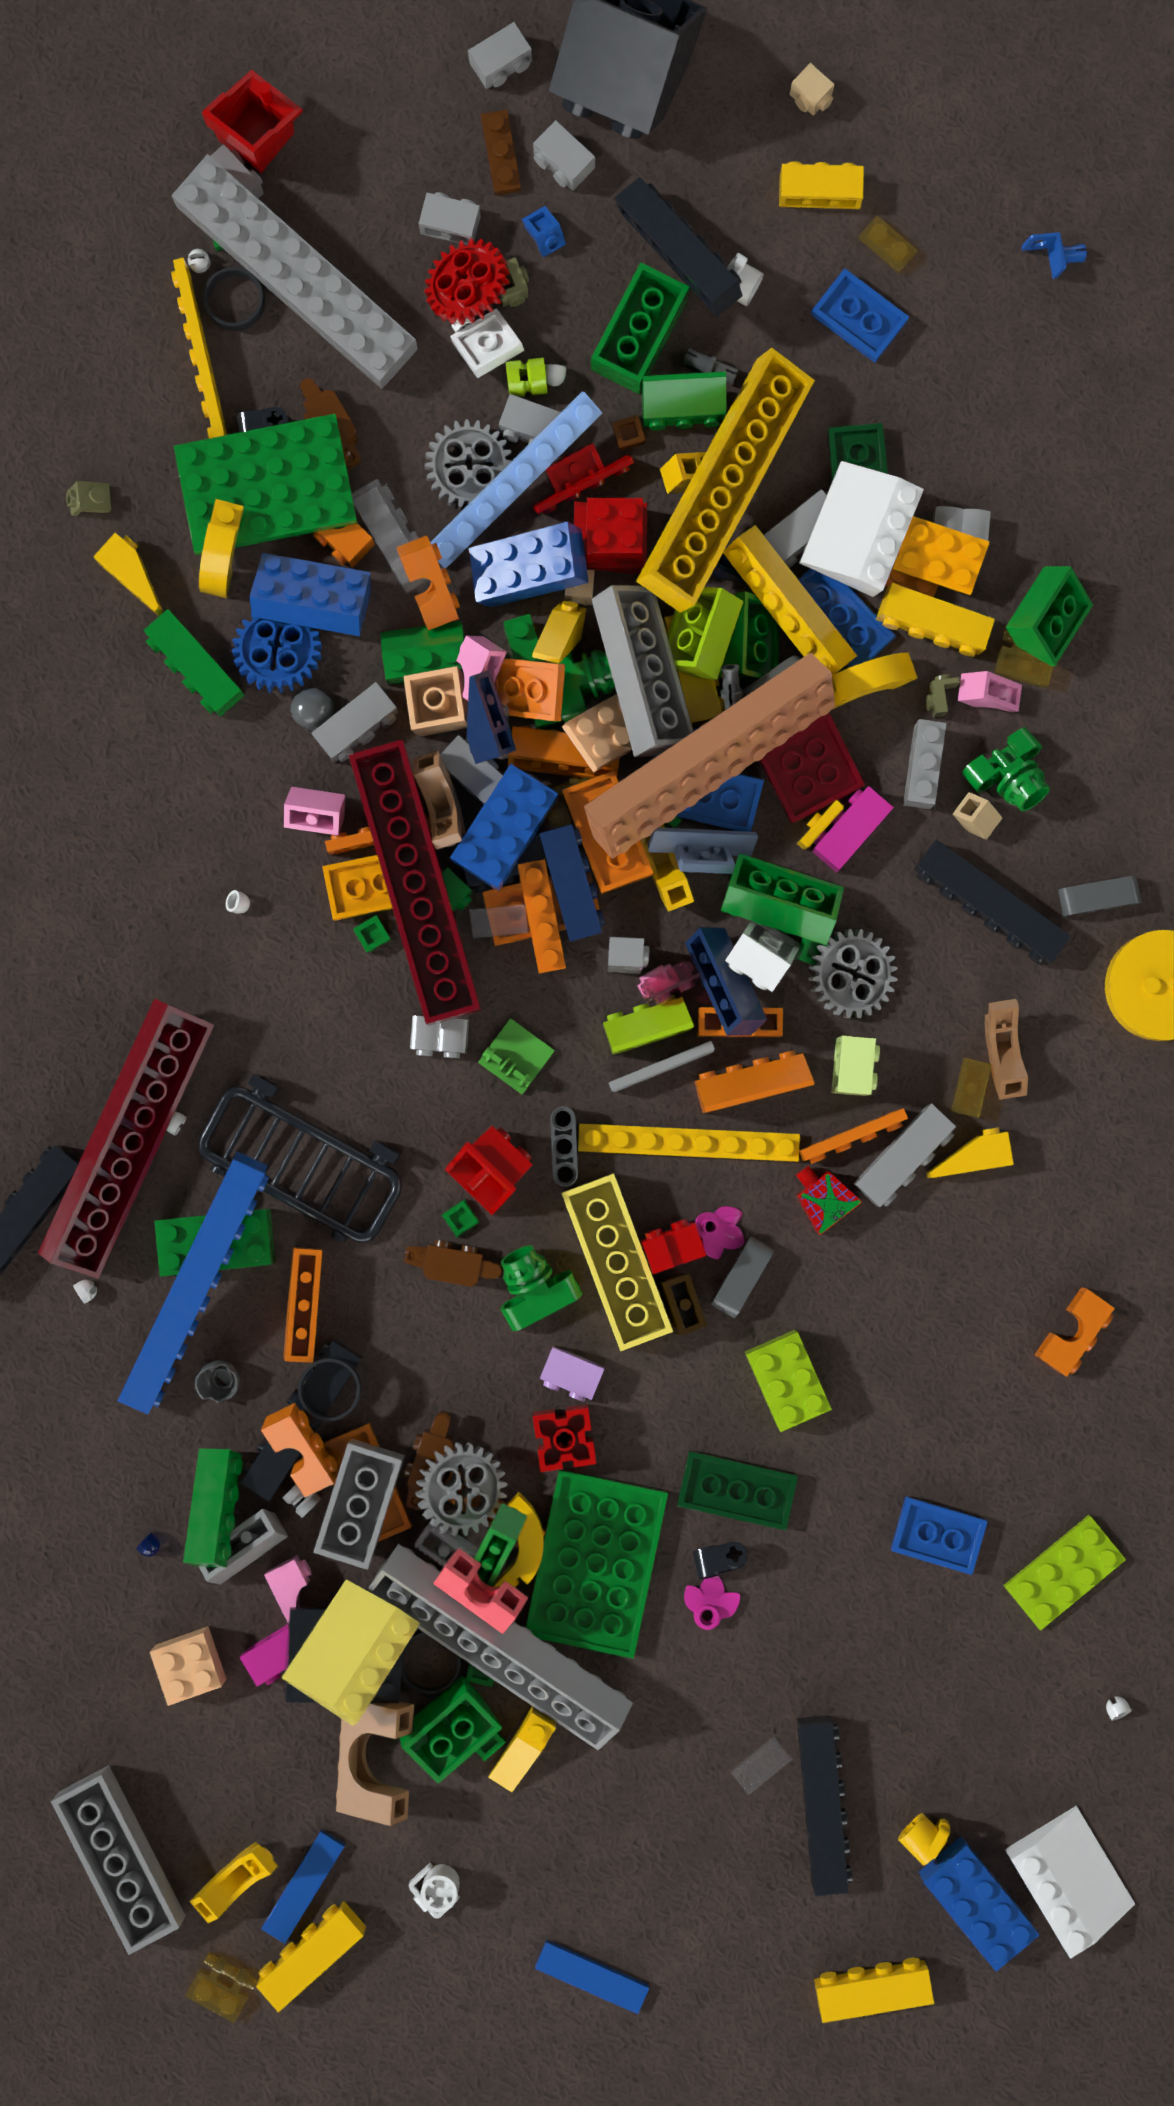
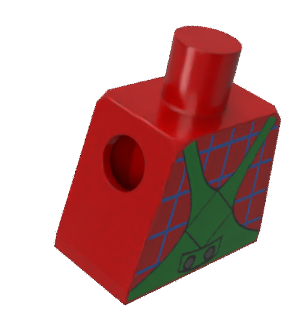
M808 1165L796 1174V1177L805 1187L796 1196L814 1230L819 1235L823 1234L862 1203L857 1196L828 1171L817 1177Z

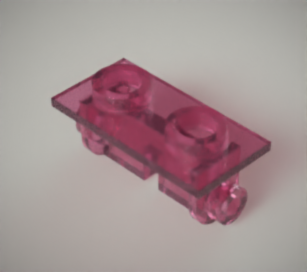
M681 961L666 969L669 980L666 981L662 972L645 979L644 983L640 986L645 995L648 993L650 995L646 1004L648 1005L655 1001L659 1005L672 997L670 993L678 989L681 993L695 986L694 981L700 976V973L693 976L691 972L694 971L691 962L685 963Z

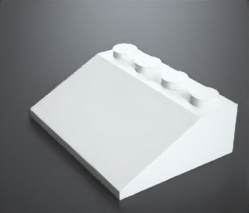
M841 461L800 563L874 597L882 592L924 489L899 477Z
M1077 1806L1005 1849L1070 1959L1095 1944L1135 1905Z

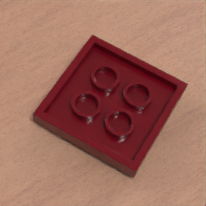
M830 713L820 716L810 723L805 730L797 732L788 738L783 745L775 747L759 760L791 824L865 786Z

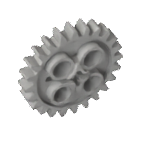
M468 419L465 420L464 427H460L459 423L454 421V430L445 425L444 436L440 433L435 434L438 443H429V448L434 452H426L425 458L432 461L425 464V470L432 471L427 475L426 479L427 481H435L431 486L432 491L441 490L438 499L441 500L446 496L449 497L448 506H451L456 501L458 502V509L461 510L464 504H469L512 462L511 460H506V458L511 456V450H503L507 441L501 440L498 442L499 431L491 435L489 433V424L482 430L480 429L479 420L476 421L474 427H470ZM484 446L488 449L489 454L484 457L478 456L475 453V448ZM450 447H457L461 450L462 454L456 458L451 457L447 450ZM467 460L471 461V465H473L472 470H467L465 465ZM492 463L493 466L489 467L484 464ZM445 464L453 465V467L446 468ZM480 473H486L491 481L487 484H481L477 481L476 476ZM453 474H458L463 478V483L454 485L449 481V477Z
M845 929L844 936L841 932H835V940L830 937L827 947L823 945L817 946L821 955H812L817 965L809 966L810 970L815 971V975L808 979L816 981L817 985L811 991L821 993L816 1000L818 1002L826 1000L824 1009L830 1010L834 1007V1015H840L843 1011V1017L850 1018L853 1012L855 1018H861L863 1011L865 1015L870 1016L872 1015L871 1007L880 1010L881 1005L879 1001H889L885 993L894 992L889 983L897 981V978L891 976V972L897 970V967L890 966L889 962L893 961L895 956H886L890 947H880L882 938H876L872 941V932H867L864 936L862 929H856L854 935L851 929ZM846 948L851 955L847 963L842 959V952ZM870 959L875 963V970L871 974L866 970V963ZM832 963L844 969H853L854 973L874 980V984L871 985L860 978H853L852 974L833 968ZM835 974L840 978V984L837 988H834L831 984V979ZM859 985H862L865 989V994L861 999L857 998L855 992Z
M457 1442L454 1451L446 1445L444 1446V1455L437 1451L434 1452L437 1459L435 1462L429 1459L426 1460L430 1466L429 1470L420 1469L425 1479L416 1481L419 1486L423 1487V1490L416 1492V1496L424 1498V1500L420 1501L418 1506L421 1509L428 1508L423 1513V1516L426 1519L433 1517L430 1524L433 1527L440 1524V1530L443 1533L449 1527L453 1536L457 1535L459 1529L467 1536L469 1527L478 1533V1524L482 1523L488 1527L489 1524L486 1518L488 1516L495 1518L496 1514L493 1510L494 1508L499 1509L501 1506L498 1499L507 1497L505 1493L500 1491V1488L506 1487L507 1483L499 1480V1478L505 1475V1472L501 1469L496 1470L500 1462L496 1459L491 1461L493 1454L489 1451L483 1454V1448L479 1445L474 1451L473 1445L467 1443L463 1450L461 1444ZM462 1464L461 1480L458 1472V1465ZM474 1467H479L480 1473L478 1477L472 1480L469 1479L470 1470ZM448 1470L452 1471L451 1480L447 1483H442L441 1477L443 1473ZM461 1482L466 1486V1488L462 1489V1496L457 1492V1490L461 1489ZM476 1495H481V1503L477 1507H471L472 1498ZM454 1499L453 1508L449 1511H444L443 1505L445 1501ZM462 1502L465 1505V1513L461 1514Z

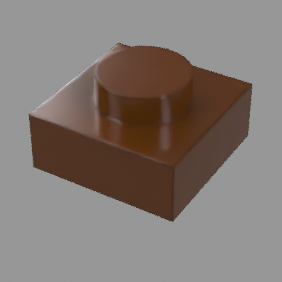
M638 415L612 422V429L619 451L645 444V437Z

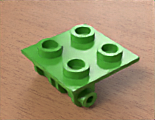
M510 1018L490 1047L485 1050L478 1063L523 1095L555 1050Z

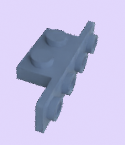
M658 827L651 834L647 848L649 852L674 853L680 872L732 874L735 868L732 856H738L739 853L751 856L758 835L756 832Z

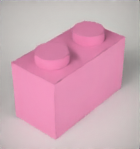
M291 787L284 804V828L339 835L345 817L346 795Z

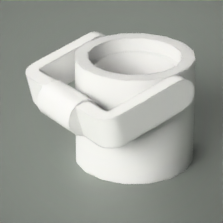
M737 253L727 269L729 271L731 269L735 270L742 281L740 288L743 296L737 302L748 306L762 281L764 273L746 264L748 258Z
M429 1863L409 1882V1889L415 1895L414 1901L424 1912L428 1911L436 1919L452 1908L460 1898L458 1895L459 1876L448 1865L433 1866ZM425 1876L422 1889L419 1891L415 1884Z

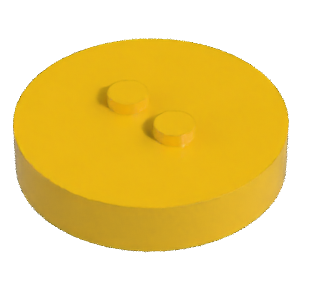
M1171 930L1151 931L1131 939L1116 952L1106 973L1105 994L1112 1014L1129 1032L1147 1040H1174V931Z

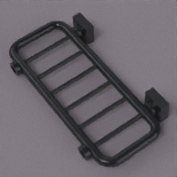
M253 1074L248 1082V1085L254 1087L253 1091L241 1086L232 1087L225 1091L198 1141L202 1157L212 1163L211 1171L225 1177L232 1163L228 1158L255 1108L259 1107L276 1118L253 1159L259 1161L280 1120L300 1130L272 1183L267 1181L263 1192L333 1230L331 1236L340 1242L346 1243L348 1238L358 1243H367L375 1239L402 1190L401 1177L398 1172L388 1166L389 1162L395 1164L398 1161L401 1152L376 1140L369 1150L375 1154L374 1157L367 1155L267 1100L268 1096L276 1097L281 1087L258 1074ZM240 1097L252 1104L222 1157L210 1149L209 1142L231 1101L234 1098ZM306 1133L323 1142L324 1145L296 1196H293L276 1185L303 1135ZM330 1146L345 1154L348 1158L319 1210L300 1199ZM354 1159L372 1169V1172L345 1222L342 1223L324 1212ZM379 1173L390 1180L391 1189L370 1228L365 1232H359L351 1228L349 1224L376 1174Z

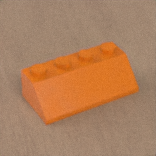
M795 1050L779 1054V1060L770 1062L768 1057L752 1061V1067L743 1069L742 1064L726 1067L727 1073L716 1075L715 1070L699 1074L700 1080L695 1081V1086L702 1113L815 1085L804 1054L796 1055Z

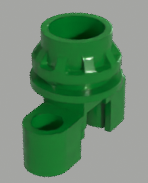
M596 649L591 651V657H588L587 653L583 652L581 653L583 661L574 663L570 651L559 663L565 664L561 711L565 723L588 710L584 695L593 693L595 699H599V692L603 691L604 695H608L615 688L606 652Z
M1026 727L1017 730L1007 737V744L1009 746L1001 751L995 749L992 752L993 757L988 760L982 754L969 763L962 772V775L977 793L986 791L1000 781L997 793L1004 797L1008 804L1016 805L1022 812L1036 806L1045 798L1050 790V787L1045 783L1044 772L1038 768L1039 765L1035 760H1031L1041 751L1042 745Z
M532 1245L523 1246L512 1251L501 1261L504 1269L503 1280L508 1285L507 1289L510 1294L517 1295L500 1307L512 1331L521 1330L578 1300L583 1294L570 1270L561 1272L548 1279L553 1270L547 1264L545 1257L536 1253Z

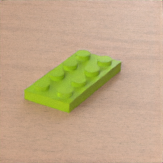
M1088 1515L1003 1586L1041 1631L1126 1559L1092 1517Z

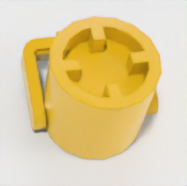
M920 1813L905 1827L898 1840L924 1866L932 1859H935L945 1846L950 1834V1825L946 1819L941 1818L934 1825L923 1813Z

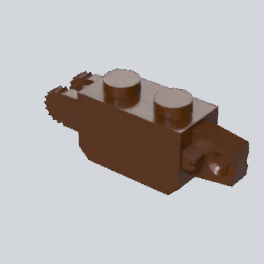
M304 379L300 383V389L306 401L303 403L306 411L303 414L304 419L336 414L347 470L359 465L361 459L355 446L359 436L336 394L330 390L321 392L313 379Z
M435 1240V1244H428V1246H407L404 1256V1263L423 1269V1274L427 1279L468 1287L475 1285L479 1281V1277L496 1279L503 1272L502 1265H499V1263L484 1260V1254L478 1253V1247L462 1245V1250L451 1248V1242Z
M446 1411L439 1412L435 1416L430 1430L425 1429L423 1435L417 1434L413 1450H416L417 1454L414 1461L409 1460L404 1476L408 1477L407 1486H409L407 1507L422 1511L418 1503L424 1500V1498L416 1496V1492L423 1490V1487L419 1486L416 1481L425 1479L420 1469L429 1470L430 1466L426 1460L429 1459L435 1462L437 1459L434 1452L437 1451L444 1455V1446L446 1445L452 1451L454 1450L455 1442L451 1436L447 1435L450 1427L449 1423H451V1415L446 1413ZM444 1472L443 1475H442V1477H441V1482H442V1483H443V1481H444L446 1472Z

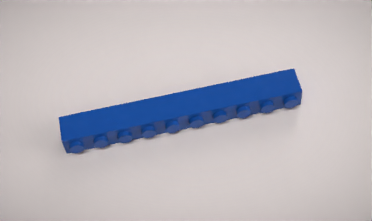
M238 1151L236 1152L124 1385L118 1402L145 1414H149L152 1406H159L165 1393L160 1389L164 1382L170 1383L176 1371V1368L172 1367L175 1358L178 1360L182 1359L188 1346L183 1342L187 1335L193 1336L199 1323L198 1320H195L198 1311L204 1313L211 1297L206 1296L210 1287L214 1289L217 1287L222 1273L218 1272L221 1263L228 1264L234 1249L230 1248L233 1239L239 1241L246 1226L241 1222L245 1214L251 1216L257 1204V1200H254L253 1197L257 1190L263 1192L269 1179V1176L265 1175L268 1165Z

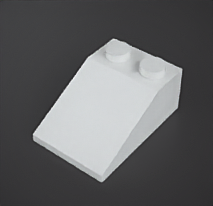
M751 921L725 961L729 963V967L736 973L741 975L744 973L752 978L753 983L763 990L769 989L773 992L790 967L800 948V943L778 929Z

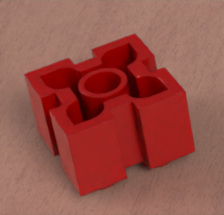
M683 1219L672 1223L671 1230L662 1232L660 1228L644 1233L646 1238L641 1239V1243L653 1274L706 1256L694 1222L688 1223V1220Z
M588 1404L566 1407V1414L556 1416L555 1409L533 1412L536 1439L543 1438L544 1443L538 1445L537 1449L541 1472L563 1469V1462L573 1460L574 1467L596 1464L593 1437L586 1438L585 1431L591 1430ZM561 1432H567V1435L571 1434L572 1437L568 1439L567 1444H562V1440H557V1437L561 1436Z

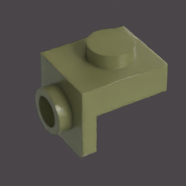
M515 257L507 260L508 264L506 267L510 271L508 277L512 288L507 289V293L501 295L503 307L507 305L511 307L519 306L528 297V286L526 282H529L528 274L524 265L519 267Z
M76 481L66 494V503L71 509V515L78 516L81 511L110 512L109 483Z
M950 674L936 676L935 680L929 684V695H926L927 711H932L933 718L944 717L948 712L945 689L956 688L960 683L959 677L951 678Z

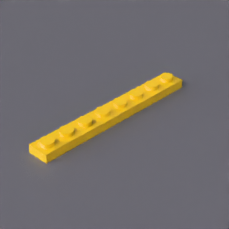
M184 258L173 260L175 271H172L171 275L175 288H179L181 297H178L177 301L181 314L186 315L187 323H183L184 332L187 340L192 341L193 349H189L190 358L193 366L198 367L199 375L195 376L199 392L204 393L205 401L201 402L205 418L210 419L211 427L207 428L209 439L227 435L189 267Z
M579 1124L578 1151L799 1162L800 1134Z

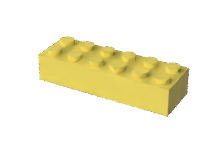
M614 1173L562 1192L620 1351L673 1332Z

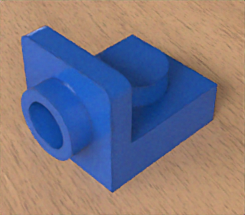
M546 206L522 219L525 229L537 243L539 252L543 257L566 244L560 224Z

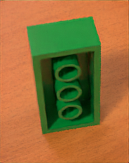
M640 262L591 357V371L640 394L643 376H649L688 301L690 286Z
M739 853L721 911L754 921L760 925L781 930L785 933L809 939L812 942L827 945L837 921L844 887Z
M270 1208L253 1210L251 1216L245 1214L241 1222L246 1225L239 1241L233 1239L230 1248L234 1249L227 1265L221 1263L219 1270L264 1266L276 1263ZM206 1215L154 1221L160 1277L178 1275Z

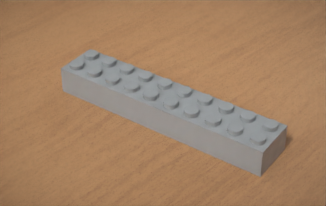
M208 154L172 194V198L181 212L381 389L386 386L418 350L414 337Z
M399 1544L396 1546L366 1591L411 1616L420 1623L418 1629L595 1749L599 1750L620 1731L633 1704L622 1692L612 1689L603 1683L598 1676L582 1669L576 1661L566 1658L557 1652L551 1644L543 1642L532 1635L531 1631L525 1627H520L512 1622L502 1634L433 1584L440 1574L434 1565L418 1558L412 1550L404 1548Z

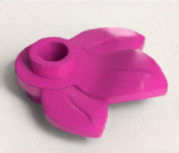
M722 1206L714 1213L704 1212L697 1217L695 1224L699 1236L702 1238L705 1253L709 1257L718 1260L722 1255L723 1248L737 1249L744 1245L743 1233L735 1226L742 1217V1212L739 1209ZM711 1221L713 1227L710 1231H707L706 1224Z
M716 1576L704 1579L700 1588L687 1585L684 1601L686 1606L694 1612L695 1623L704 1630H711L719 1625L721 1619L730 1617L736 1612L740 1602V1594L737 1592H724L723 1583L720 1577ZM706 1610H710L713 1613L712 1618L709 1620H705L702 1617L703 1612Z

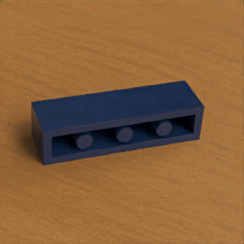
M572 824L539 833L569 941L602 933L600 926L605 925L601 909L596 910L593 899H597L598 896L594 883H588L586 872H590L586 855L581 856L578 846L583 845L579 829L573 830Z
M700 927L685 942V945L727 1036L752 1035L767 1021V1018L747 975L736 973L729 967V963L725 961L734 948L725 928Z

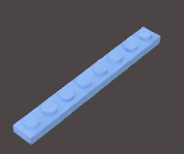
M582 391L430 542L431 544L437 543L442 559L437 561L443 567L447 568L602 414L585 392Z

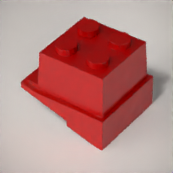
M251 69L226 93H221L203 110L202 115L206 126L215 132L218 141L229 150H235L243 161L261 174L294 134L293 121L303 112V109Z
M587 498V503L574 501V525L582 529L587 569L615 571V573L640 574L646 564L647 503L643 502V498Z
M493 1126L472 1145L467 1142L445 1168V1171L491 1215L508 1200L516 1190L514 1187L516 1183L532 1166L529 1162L532 1157L522 1147L519 1146L516 1149L510 1143L511 1137L501 1127L496 1130Z

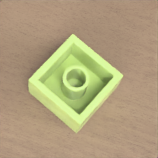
M852 1036L836 1038L831 1093L867 1096L871 1095L872 1090H876L877 1073H873L874 1062L879 1061L880 1046L876 1045V1039Z

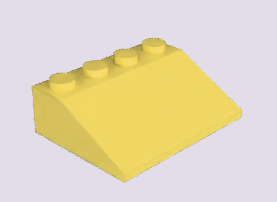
M346 1579L282 1676V1679L354 1726L358 1723L420 1623L396 1606Z

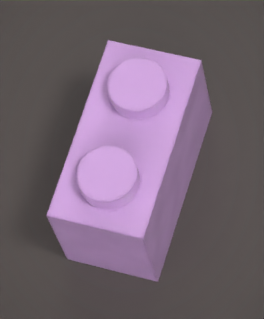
M553 1345L540 1379L544 1380V1386L559 1391L561 1387L570 1391V1397L584 1402L586 1398L592 1400L604 1371V1366Z

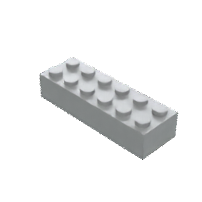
M612 585L592 598V603L634 757L659 756L693 733V728L656 595L643 586Z
M108 1765L59 1791L51 1803L128 1955L180 1928L186 1915L110 1766Z

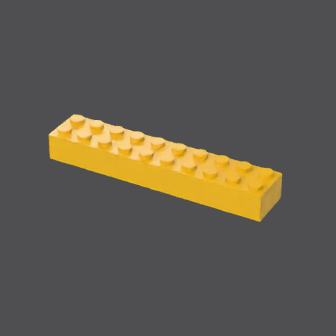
M770 348L757 358L636 582L680 613L696 604L815 381L775 349Z

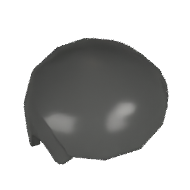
M317 688L303 689L294 696L290 705V712L295 722L311 732L335 715L332 700L327 694Z
M222 1360L205 1364L195 1378V1389L202 1400L211 1399L216 1403H221L234 1397L240 1388V1374L231 1363ZM216 1376L226 1385L219 1384L216 1379Z

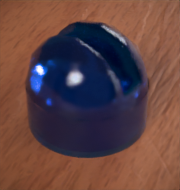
M150 1532L135 1549L145 1557H152L159 1551V1539Z

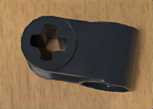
M279 407L244 411L236 415L239 433L274 426L276 419L281 420L279 425L290 423V419L285 411Z
M739 1542L708 1546L692 1551L699 1580L739 1570L746 1565L748 1560L747 1551ZM732 1549H736L738 1553H743V1555L739 1556V1562L734 1563L730 1558L727 1559V1556L731 1555Z

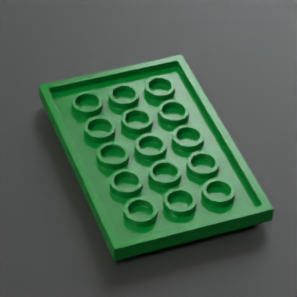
M336 414L173 446L193 550L196 556L202 555L207 527L211 521L216 499L244 507L235 548L358 524Z
M565 1469L559 1470L544 1538L543 1555L537 1571L526 1628L531 1631L532 1635L538 1639L634 1659L668 1491Z

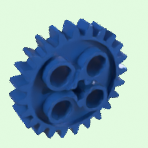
M252 617L251 622L242 620L245 630L236 629L237 635L240 638H233L232 640L236 647L232 649L233 656L237 657L234 659L235 665L240 667L239 672L241 676L247 675L249 684L256 681L257 689L260 690L265 684L267 685L268 692L271 693L274 686H278L279 692L282 693L284 686L287 685L293 691L294 682L303 686V676L309 679L312 678L309 669L318 670V664L315 660L322 659L321 652H319L322 649V645L318 641L320 636L318 631H314L315 628ZM279 628H283L280 635L281 647L277 649ZM269 630L273 632L267 638L260 637V634L264 631ZM291 635L299 636V639L295 642L287 641V638ZM277 649L276 669L271 671L275 661L273 651ZM258 657H267L265 662H255ZM286 661L295 662L290 667L282 666V664Z

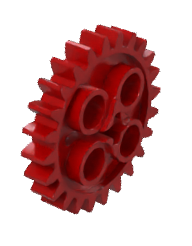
M470 238L468 245H465L461 240L457 249L450 245L449 254L441 252L443 259L441 261H433L436 269L428 270L432 278L425 280L428 286L424 290L428 296L426 301L436 316L439 315L442 321L448 319L453 325L458 320L461 325H464L466 318H468L471 323H474L476 315L484 319L485 310L493 312L491 305L493 303H501L498 295L507 293L503 286L510 282L506 277L510 274L509 269L506 267L508 263L497 247L495 248L491 242L485 244L483 239H480L476 244L473 238Z

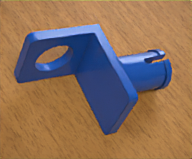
M1060 232L1031 235L1021 246L1022 251L1047 248L1053 279L1058 278L1066 269V263H1081L1086 260L1087 250L1081 251L1086 248L1084 244L1063 246ZM1044 240L1040 243L1033 244L1036 241Z

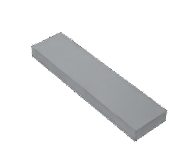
M709 1041L618 1078L608 1084L611 1091L615 1093L713 1053L715 1048L712 1041Z

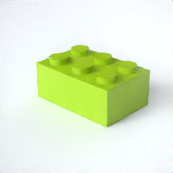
M792 1330L744 1352L780 1432L832 1410L796 1330Z

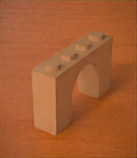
M401 1701L399 1703H370L358 1723L354 1726L341 1719L336 1812L388 1826L407 1820L409 1790L383 1784L373 1776L366 1761V1745L371 1734L393 1739L411 1734L414 1704Z

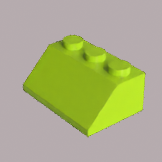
M704 587L694 606L681 613L675 609L667 638L677 671L696 678L717 680L743 604L742 600L723 588Z
M674 994L659 999L660 1004L650 1007L649 1003L633 1007L634 1013L625 1016L622 1011L608 1015V1021L603 1022V1026L612 1054L615 1055L692 1030L694 1026L683 998L676 999Z

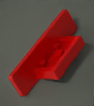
M590 442L553 462L545 470L555 493L531 506L537 513L548 514L557 508L556 504L565 499L567 502L581 496L580 491L588 487L594 489L605 483L604 479L612 474L619 476L629 470L628 466L634 463L633 458L625 455L603 466L594 444Z

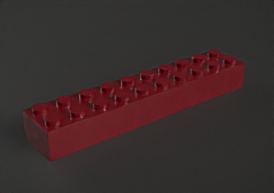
M403 740L350 754L349 759L426 1025L431 1026L482 1011Z
M154 998L38 1251V1254L49 1263L99 1279L214 1024Z

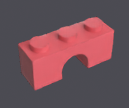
M458 1547L433 1584L503 1634L516 1619L528 1597L506 1581L500 1587H491L485 1584L477 1573L482 1564Z

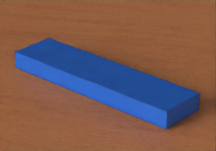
M321 1829L261 1928L263 1931L282 1943H286L345 1846L343 1842Z
M547 1939L535 1965L536 1970L636 2014H639L649 1990L648 1984Z

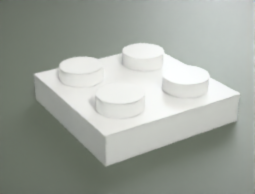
M497 309L486 314L484 319L480 318L450 336L454 346L477 378L524 351L521 341Z

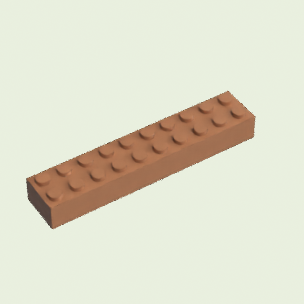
M809 653L584 806L593 838L612 859L619 854L625 853L639 840L650 836L655 829L664 823L672 821L677 814L688 807L694 806L699 799L708 793L717 790L728 779L739 775L747 766L761 760L766 753L777 746L783 745L788 738L797 732L805 730L810 723L820 716L828 714L835 707L832 673L812 653Z

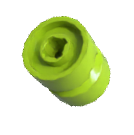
M544 357L528 359L526 364H523L521 360L506 362L509 395L525 397L527 392H530L532 396L548 394ZM527 375L528 381H520V376Z

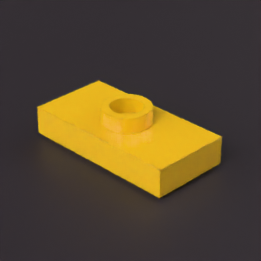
M836 800L822 815L817 812L807 823L810 829L797 842V845L803 850L809 848L844 809V806Z

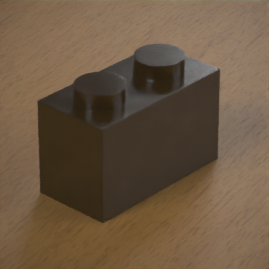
M680 1272L656 1281L674 1334L683 1336L707 1327L689 1273Z

